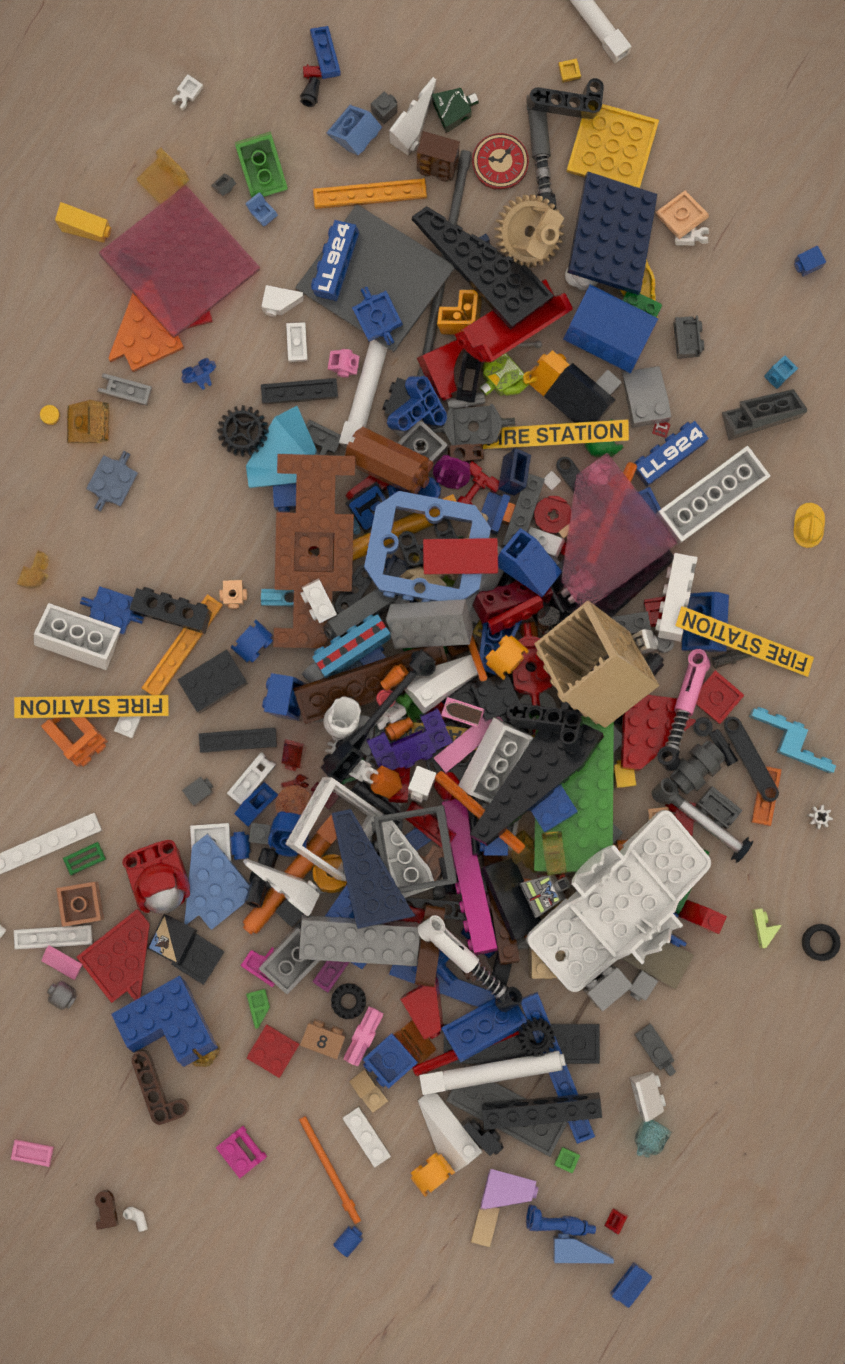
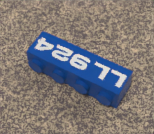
M334 220L333 226H330L328 231L329 239L323 246V257L318 262V272L316 278H313L311 288L316 297L333 301L338 300L359 235V230L355 224Z
M696 421L691 424L687 422L680 428L681 432L677 435L672 433L665 439V444L661 447L659 444L650 450L651 454L646 458L642 456L634 462L637 465L635 473L646 487L708 441L709 438Z

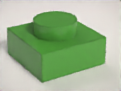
M561 1147L554 1165L573 1173L580 1154Z

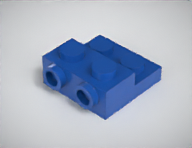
M393 1033L363 1058L364 1067L370 1073L373 1071L377 1075V1082L383 1088L386 1086L388 1089L418 1063Z

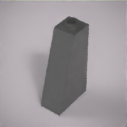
M378 588L328 620L323 627L326 637L331 640L337 636L342 638L348 634L346 631L354 625L357 627L364 623L363 620L369 615H383L389 611L390 604H394L398 596L395 595L394 598L383 596V592H380Z

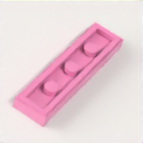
M482 717L479 728L471 726L434 757L445 773L479 746L492 719L485 722Z

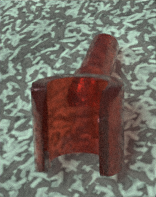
M298 774L294 780L283 782L281 786L283 788L299 785L302 788H307L309 784L303 781L309 778L303 774Z

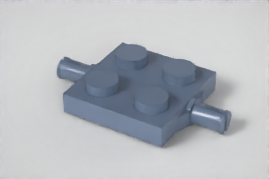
M123 451L119 461L112 460L103 455L86 488L99 498L94 507L96 510L98 509L101 512L106 502L122 506L138 475V472L126 465L131 455L128 452L126 454V451Z

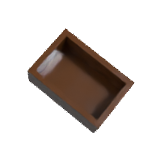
M423 131L417 150V171L423 176L429 177L432 175L441 181H453L459 161L460 141Z

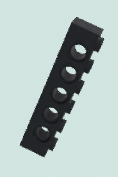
M599 1092L482 1104L484 1130L602 1118Z

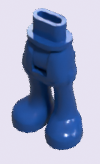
M528 1206L526 1228L529 1231L559 1230L563 1234L573 1236H585L587 1233L595 1234L596 1226L588 1224L587 1220L581 1221L579 1218L572 1216L545 1218L542 1217V1212L537 1206Z

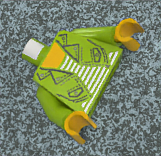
M505 353L492 362H484L482 369L483 378L486 382L479 388L485 396L493 390L499 396L516 395L529 386V383L536 382L537 377L530 379V374L533 371L524 373Z

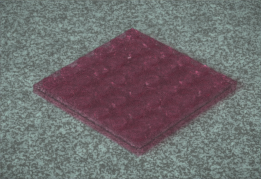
M186 185L99 252L100 257L173 338L260 270L258 264Z

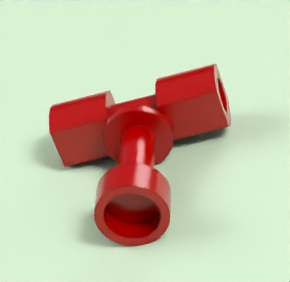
M471 461L469 464L470 476L473 477L472 482L474 485L465 497L461 495L457 502L473 505L470 501L480 488L483 490L488 488L493 493H496L499 480L493 476H487L482 472L480 466Z

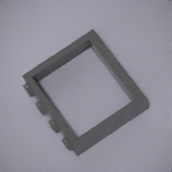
M444 805L374 817V822H371L372 832L377 834L378 840L374 841L375 850L377 853L380 852V858L390 873L382 822L437 813L448 879L398 887L401 893L457 883Z

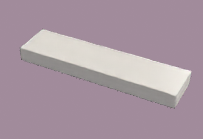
M92 925L14 930V949L45 948L49 945L60 947L93 944Z

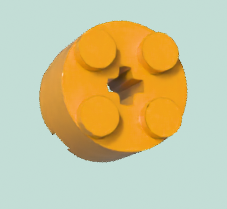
M505 635L498 643L500 647L496 651L492 650L485 657L487 660L486 665L503 680L506 678L504 674L506 672L510 674L524 659L522 654L524 652L526 654L529 653V650L512 635L510 637Z
M434 1153L426 1160L428 1164L425 1167L419 1165L411 1172V1180L424 1197L428 1195L427 1190L431 1193L450 1177L448 1175L449 1172L451 1175L455 1173L442 1154Z

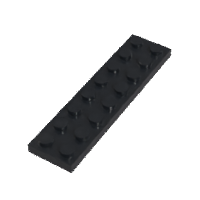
M551 1024L561 1052L564 1054L566 1064H600L599 1024ZM531 1033L529 1040L532 1043H536L534 1035ZM444 1035V1053L453 1049ZM518 1035L482 1050L461 1063L486 1064L531 1055L522 1049ZM458 1059V1060L453 1061V1062H451V1063H460V1061H459V1059Z

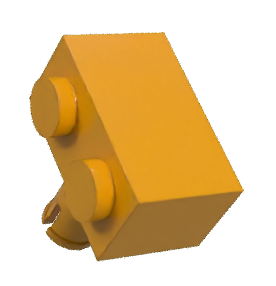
M553 350L548 355L543 354L537 361L539 365H536L531 370L533 373L530 374V379L537 377V381L529 383V385L543 397L565 368L569 366L566 362V357L561 353L556 354Z

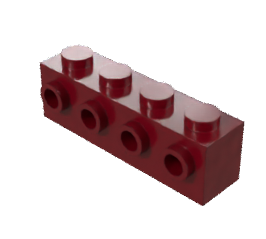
M514 581L506 586H497L493 590L479 592L472 606L483 624L488 622L489 619L538 594L519 581ZM551 587L541 597L543 602L549 603L553 595Z

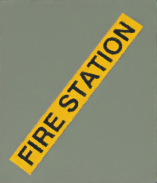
M629 420L504 427L497 443L483 444V449L628 441Z
M681 606L676 627L808 677L814 657Z
M168 695L14 697V718L169 716Z

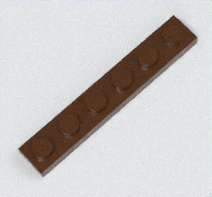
M484 851L481 852L483 867L503 861L502 856L484 855ZM486 882L499 964L519 963L517 941L511 940Z

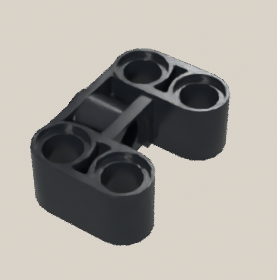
M443 518L440 523L434 524L436 539H457L449 519ZM440 524H445L448 529L442 532L437 527ZM409 531L402 532L399 535L398 541L407 567L410 569L423 567V544L418 545L413 533ZM410 538L412 543L406 546L402 544V540ZM416 555L419 557V561L411 563L409 557Z

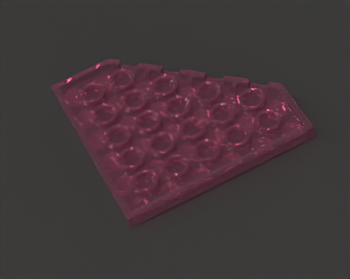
M608 453L576 475L561 582L581 606L586 601L596 604L677 545V541Z

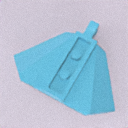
M298 406L274 417L268 428L269 433L264 434L268 438L267 441L261 439L264 447L258 445L259 452L256 453L254 451L246 465L249 488L296 484V474L277 473L278 454L316 455L317 449Z

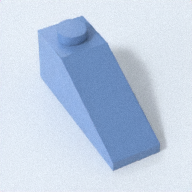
M561 1232L558 1233V1236H553L554 1263L614 1264V1259L611 1255L574 1236H570V1234H563Z

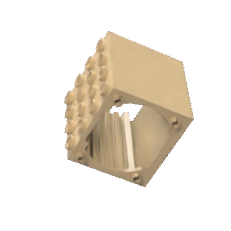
M586 601L534 643L538 650L536 652L538 657L545 664L543 666L545 671L551 676L550 681L552 685L558 690L557 695L559 699L564 703H569L574 710L578 709L584 717H590L596 725L600 724L604 728L659 686L630 631L590 601ZM609 655L607 660L603 659L604 656Z

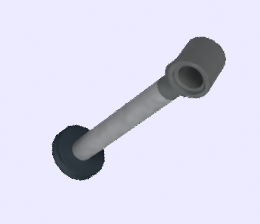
M664 778L653 788L652 797L656 802L660 804L667 803L668 805L672 803L732 849L734 854L731 860L735 859L736 863H738L751 848L753 841L750 842L748 840L749 837L740 842L678 794L677 784L672 779Z

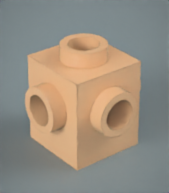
M223 581V590H220V601H223V604L228 606V609H239V606L244 605V600H247V589H244L243 581Z

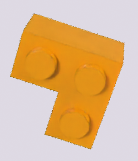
M460 290L458 307H439L437 325L441 334L454 335L480 318L482 299L475 290Z

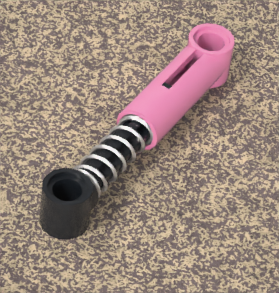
M701 649L693 650L688 656L689 664L674 708L676 717L673 718L674 723L671 724L672 729L669 730L671 734L667 737L669 739L668 742L657 753L658 761L668 771H673L680 765L679 745H681L680 741L683 739L682 734L685 733L684 728L687 726L688 716L693 715L705 674L711 666L710 659L705 651ZM698 659H703L701 663L696 664ZM668 756H673L670 761L665 762Z

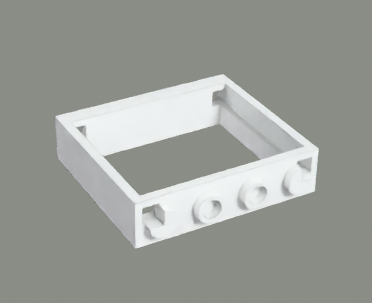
M322 777L285 844L335 879L346 881L342 863L337 870L302 846L332 791L367 815L361 827L369 841L372 840L373 835L371 822H374V817L383 816L384 814L332 777Z

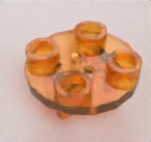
M289 786L283 789L278 794L275 802L277 814L284 811L286 813L302 815L311 799L310 793L299 786Z

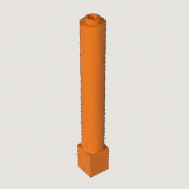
M330 815L306 846V849L319 858L337 840L332 815ZM298 854L284 872L304 879L315 864ZM271 887L265 895L262 907H254L242 921L245 924L243 928L251 935L253 932L258 934L273 916L276 909L287 899L284 894L278 893Z

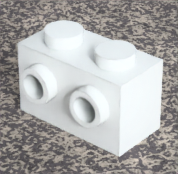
M319 578L302 586L303 592L300 594L305 603H310L312 609L309 612L313 620L318 619L319 623L337 615Z

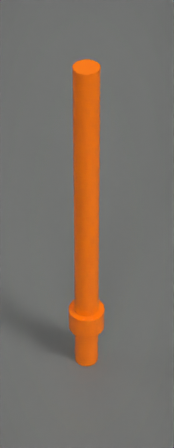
M306 1116L300 1118L299 1121L343 1202L344 1210L348 1211L354 1224L359 1223L361 1219L354 1208L356 1205L347 1195Z

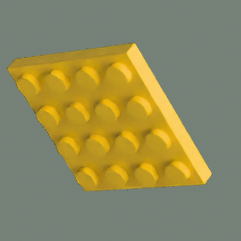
M602 104L601 110L595 118L581 119L566 172L585 177L587 172H591L640 188L659 120ZM588 105L590 110L595 111L594 106Z

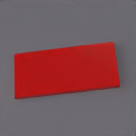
M497 538L423 539L424 575L498 574Z

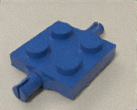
M364 287L367 294L363 288L360 291L365 299L360 304L352 307L369 342L383 336L387 345H391L388 338L392 344L394 340L390 332L403 325L387 291L378 295H371L368 287Z
M99 586L97 595L93 600L85 597L81 598V600L88 603L80 601V604L91 607L90 618L121 628V634L125 635L131 621L143 623V621L136 618L144 620V616L134 614L129 610L133 600L131 596Z

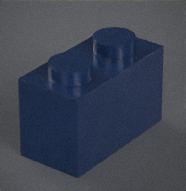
M514 448L503 456L499 490L515 496L526 488L531 459L530 454Z

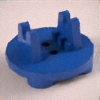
M209 358L200 360L198 362L199 365L193 368L190 366L181 371L183 374L181 377L182 382L191 383L196 381L202 390L205 389L204 383L211 386L209 374L216 368L215 361H210Z

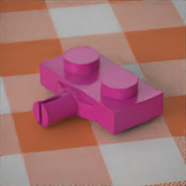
M271 947L266 956L259 955L251 949L241 967L273 987L275 983L261 972L259 967L275 948Z

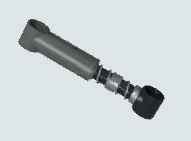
M527 106L532 158L536 160V181L539 184L536 198L537 196H542L543 200L548 199V205L550 203L555 204L553 208L555 210L556 196L550 188L552 183L549 181L551 174L550 167H548L549 159H547L551 156L547 112L535 111Z

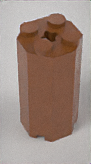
M363 426L355 431L352 436L355 440L353 443L349 441L345 456H355L356 469L403 492L418 494L421 488H426L429 483L428 475L433 467V461Z

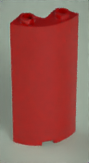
M542 280L541 282L553 294L547 280ZM564 292L554 296L551 301L511 330L492 310L454 335L457 338L458 345L480 362H492L572 311L573 307Z

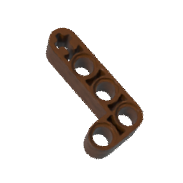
M426 905L424 921L434 915L439 916L444 921L446 908ZM422 938L415 985L434 987L440 949L431 941H424Z
M139 1050L134 1053L131 1059L152 1121L157 1125H162L183 1117L189 1110L188 1102L182 1098L167 1102L150 1053L147 1050ZM140 1055L141 1057L145 1056L146 1060L143 1061L144 1066L146 1067L149 1065V1068H146L142 1072L140 1071V1069L143 1068L142 1062L137 1061V1058H139ZM144 1073L152 1075L153 1080L151 1083L144 1081ZM150 1092H157L159 1100L152 1101L149 1096ZM176 1103L184 1106L183 1113L175 1111L174 1106ZM157 1110L165 1112L166 1117L164 1120L156 1117Z

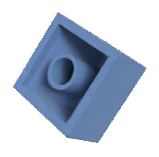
M349 105L326 133L348 152L359 155L366 149L369 142L378 135L382 126L369 111Z

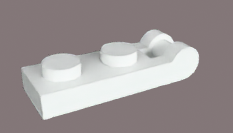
M262 752L227 792L240 805L257 789L276 766V763L266 759V755ZM259 764H262L265 767V769L262 772L259 769H257V766Z

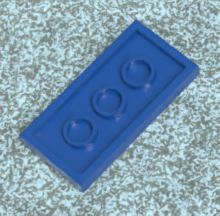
M495 999L441 1029L461 1063L519 1031V1028L522 1029V1023H527V1019L519 1006L514 1007L508 1012H502L496 1006Z

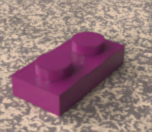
M326 961L312 982L328 993L349 962Z

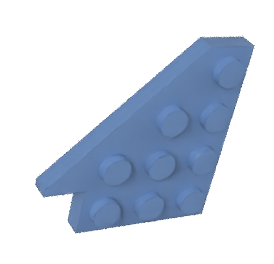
M208 833L192 845L189 872L190 896L186 901L184 923L187 925L199 915L212 930L245 903L250 887L249 882Z

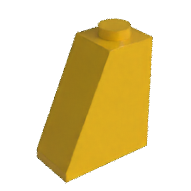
M60 202L55 221L62 232L105 243L106 238H109L111 233V227L107 219Z

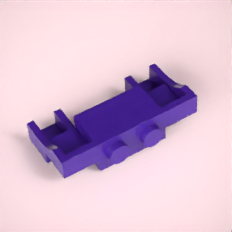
M434 708V711L425 715H419L425 728L389 744L384 731L379 736L366 739L378 767L384 766L391 770L398 767L406 769L415 765V761L420 759L427 760L433 756L436 750L453 743L438 708Z

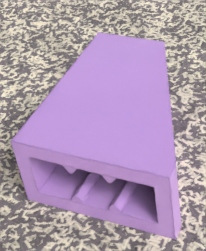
M490 1169L480 1209L486 1210L531 1202L532 1198L536 1199L538 1187L535 1186L536 1181Z

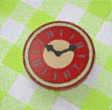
M504 133L492 134L481 140L474 150L472 159L477 179L485 186L495 190L512 188L519 184L526 175L529 163L528 153L522 142L516 137Z

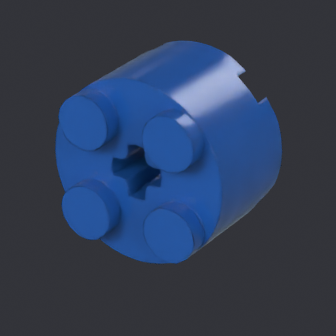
M257 619L254 621L255 627L253 628L250 625L236 640L238 645L230 647L246 663L249 660L253 663L260 655L258 651L262 646L266 649L273 641L271 639L273 634Z
M281 811L273 819L268 844L270 847L273 846L276 849L275 852L279 855L287 857L297 856L298 853L285 843L301 815ZM309 834L302 845L305 848L307 846Z

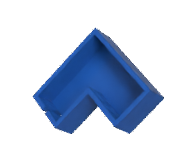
M181 976L172 979L111 1014L126 1047L133 1053L165 1036L177 1062L185 1067L199 1059L198 1055L193 1051L194 1049L204 1056L218 1048L187 982Z

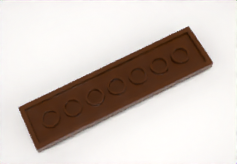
M417 647L293 688L304 723L308 724L323 719L326 711L333 705L335 699H340L341 697L352 698L359 703V706L377 701L378 692L384 689L380 682L395 665L402 664L410 672L409 663L411 662V655L413 652L420 651L421 649L436 660V666L446 663L447 658L444 647Z

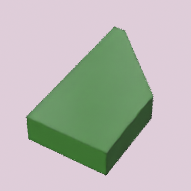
M266 989L246 994L255 1029L259 1028L270 1009Z

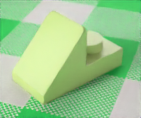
M762 908L753 909L759 947L767 948L781 925L766 927V923H768L766 911L763 912Z

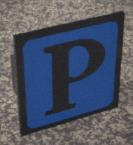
M376 481L368 488L365 487L354 494V497L345 504L350 512L354 514V518L363 532L366 533L372 529L376 506L388 498Z

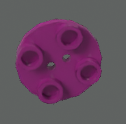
M444 455L434 465L433 475L437 483L447 488L458 490L467 485L470 480V465L465 461Z

